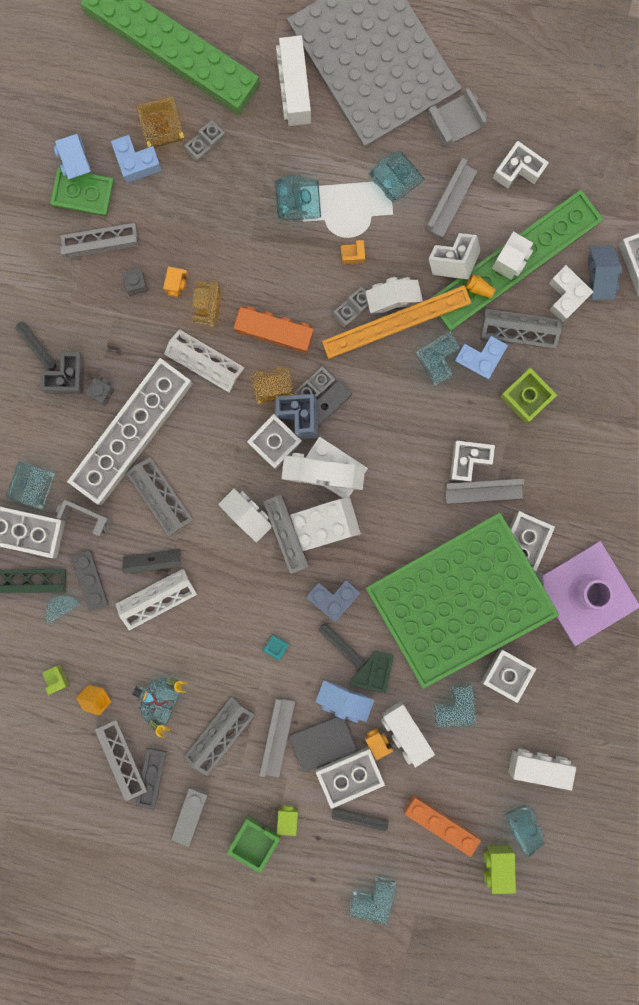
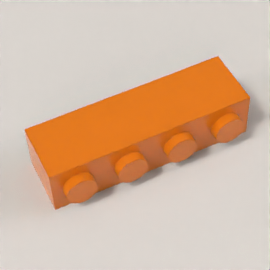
M250 306L240 307L233 328L236 333L305 354L308 352L314 329L309 324L300 322V325L292 323V319L286 317L279 319L274 317V314L266 311L262 314L256 312V309Z
M414 794L403 810L406 816L470 857L481 842L478 835Z

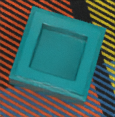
M273 634L263 651L280 661L289 644Z

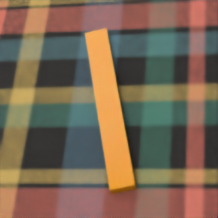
M464 285L322 341L328 359H331L470 305L471 301Z

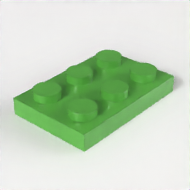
M58 167L50 205L107 217L114 178L85 173L68 179V176H64L61 168Z

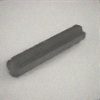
M24 322L17 324L16 330L46 369L49 371L54 369L56 363Z
M325 623L320 627L319 631L356 668L360 669L365 664V661L328 624Z
M334 808L332 812V819L382 831H387L389 822L385 819Z

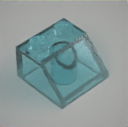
M402 151L381 159L369 173L373 182L381 188L385 196L392 203L402 199L425 180Z
M289 175L275 181L279 219L293 221L321 218L318 180Z
M18 461L6 497L35 508L43 509L55 473Z
M523 805L504 814L519 848L526 858L530 857L545 844L542 839L545 835L540 826L536 827L534 820L537 818L532 808L528 809L526 805Z

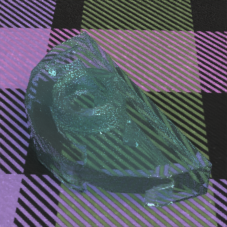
M67 595L53 598L48 603L45 619L47 625L78 607L81 603L76 598Z

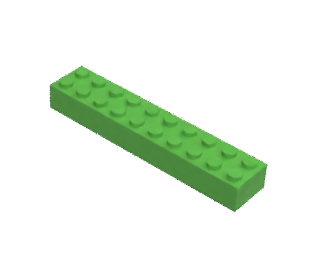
M82 0L80 3L85 14L237 115L241 114L260 86L259 76L144 0Z

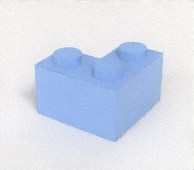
M80 134L55 141L56 145L53 148L56 156L61 157L63 162L60 167L64 176L67 175L68 179L91 172Z
M129 135L111 141L126 183L162 171L153 146L135 152Z
M492 336L489 337L482 352L464 344L455 362L489 379L508 345Z
M323 681L316 699V703L322 705L321 709L330 713L334 711V715L342 719H346L347 716V719L356 723L359 720L367 722L375 701L361 693L350 691L328 681Z

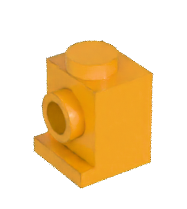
M168 266L163 287L168 296L178 298L181 290H185L186 280L184 277L188 278L189 275L187 270Z
M377 728L367 732L368 736L365 737V740L376 761L393 752L391 745L386 746L389 742L384 733L380 735Z

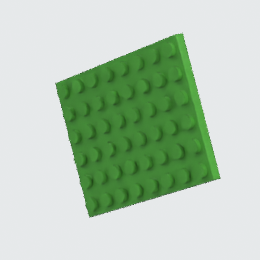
M501 512L366 587L367 592L423 689L560 615Z

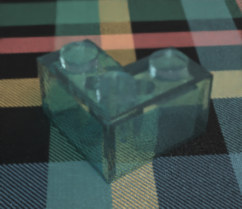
M451 332L416 352L418 360L435 387L453 376V372L445 359L458 352L460 347Z
M472 684L452 685L453 704L434 705L436 727L476 725L474 686Z
M376 877L372 895L353 891L349 906V916L388 925L396 891L395 881Z

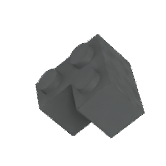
M60 352V371H41L40 390L44 393L83 394L84 356L80 352Z

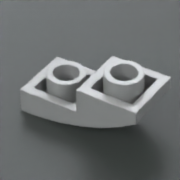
M211 120L198 131V135L184 145V150L198 162L222 139L225 132Z
M360 287L333 311L332 316L344 328L369 307L365 290Z
M321 366L294 393L296 395L314 394L317 398L336 379L324 366Z

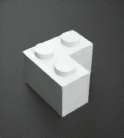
M517 141L496 170L493 179L507 189L518 174L535 184L549 162Z
M513 231L492 269L512 280L514 275L518 277L527 263L524 259L528 260L533 252L530 249L533 242Z
M459 233L453 247L435 245L429 257L432 274L469 279L480 254L477 235Z
M565 265L549 282L562 296L549 310L558 319H561L563 323L594 291Z
M397 277L389 278L386 280V283L374 284L372 289L365 291L370 313H385L395 308L410 307L423 302L418 280H410V277L399 280Z
M455 441L450 481L471 482L473 464L493 465L495 445Z
M234 488L218 505L257 543L272 528V525L268 522L269 517L262 510L258 512L259 507L252 500L248 502L250 498L243 491L239 493Z

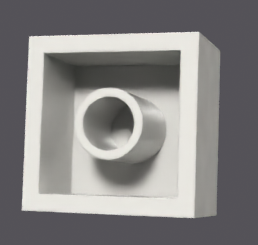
M273 414L247 443L276 470L284 462V456H290L302 443V440Z
M499 648L481 683L518 703L536 668Z

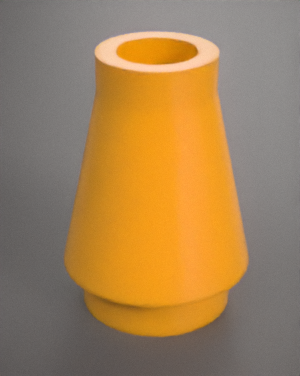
M472 274L466 284L469 292L485 296L489 299L496 290L479 275L475 276Z

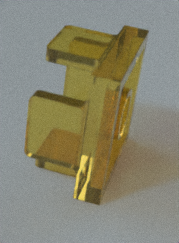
M196 281L197 289H194L192 307L196 309V315L199 316H193L192 320L194 323L209 324V326L217 327L221 297L219 281H211V283Z

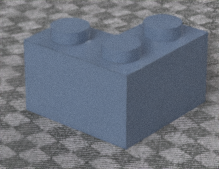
M590 246L588 265L591 271L589 288L594 291L591 294L592 300L615 299L616 292L619 291L618 276L622 274V264H619L618 253H615L613 246Z
M315 395L276 396V416L281 421H295V434L299 439L318 438V400Z
M346 580L334 594L318 582L306 598L336 623L360 592Z

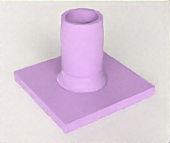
M601 541L543 574L544 588L560 614L556 618L573 646H577L639 608V603Z

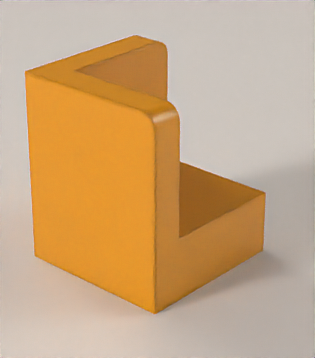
M357 240L356 244L341 246L342 265L365 263L364 240Z
M87 685L76 697L84 712L99 716L111 703L104 688Z

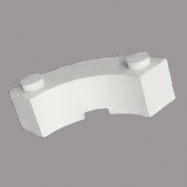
M293 453L292 456H284L281 479L327 486L328 483V486L363 490L365 467L359 466L357 461L347 460L346 464L308 459L304 458V454Z

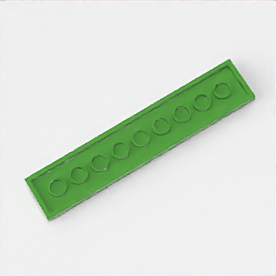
M579 190L519 234L533 242L530 248L533 252L528 260L524 259L527 263L518 277L514 275L512 280L492 269L505 246L503 245L474 266L470 277L472 274L475 276L479 275L496 290L493 296L489 299L485 296L471 293L466 288L471 304L439 316V318L451 332L593 229L604 219L583 191ZM458 278L433 297L464 285L466 287L469 279Z

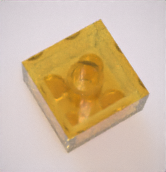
M173 96L136 106L148 148L152 146L156 148L185 140Z
M278 367L273 369L274 372L258 371L255 372L254 376H251L257 404L274 401L276 396L294 395L289 369Z

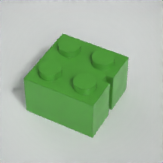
M247 815L226 854L261 873L280 841L281 835H277V832L268 826H265L263 829L261 822Z

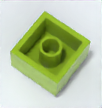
M530 367L500 398L527 424L557 394Z
M486 845V851H483V863L486 864L487 871L483 872L486 887L490 889L492 894L516 893L514 851L509 845Z

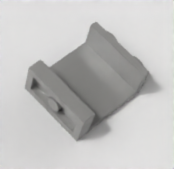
M469 88L465 89L464 95L437 109L436 105L429 108L427 114L444 147L482 129L487 122L486 112L484 109H480L476 94L472 93Z
M64 500L63 503H59L56 513H58L56 518L68 520L72 509L75 508L98 518L92 533L100 537H106L113 519L72 501Z

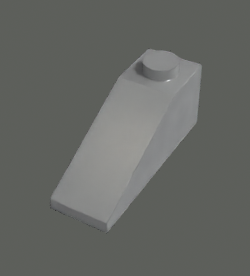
M193 785L190 786L171 841L190 846L209 791Z

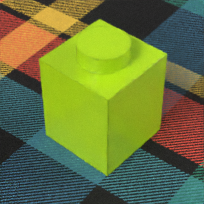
M283 805V808H279L277 835L296 836L298 809H294L293 805Z

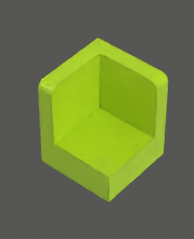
M61 665L43 672L48 685L45 688L48 695L69 686Z

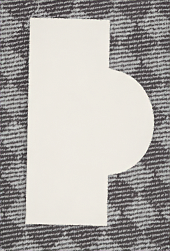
M390 180L300 187L303 222L325 220L328 229L340 237L351 238L362 234L369 227L372 216L393 215Z

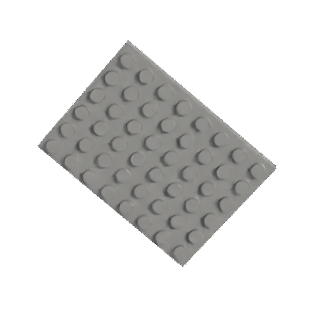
M317 0L287 18V23L295 36L302 35L303 48L364 148L425 113L429 108L440 104L461 91L460 85L407 0Z

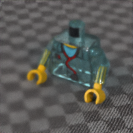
M165 677L149 683L147 689L139 686L135 687L132 696L142 700L139 706L141 715L147 724L155 730L158 737L166 738L163 735L164 730L170 732V728L163 725L168 723L179 694L186 693L182 689V685H188L187 681Z

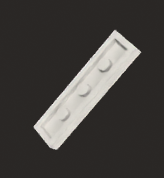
M180 329L170 339L164 355L229 393L245 368ZM180 337L184 339L187 343H181L177 339ZM194 348L201 349L203 353H198ZM211 358H216L219 362H214ZM227 367H231L235 369L237 372L234 374L233 372L229 371Z
M183 568L115 605L119 617L128 630H131L196 596L197 593ZM188 586L189 592L179 594L180 590ZM166 597L172 598L170 602L162 603ZM147 607H155L153 611L145 612V609ZM132 615L138 616V618L132 622H129L127 619Z

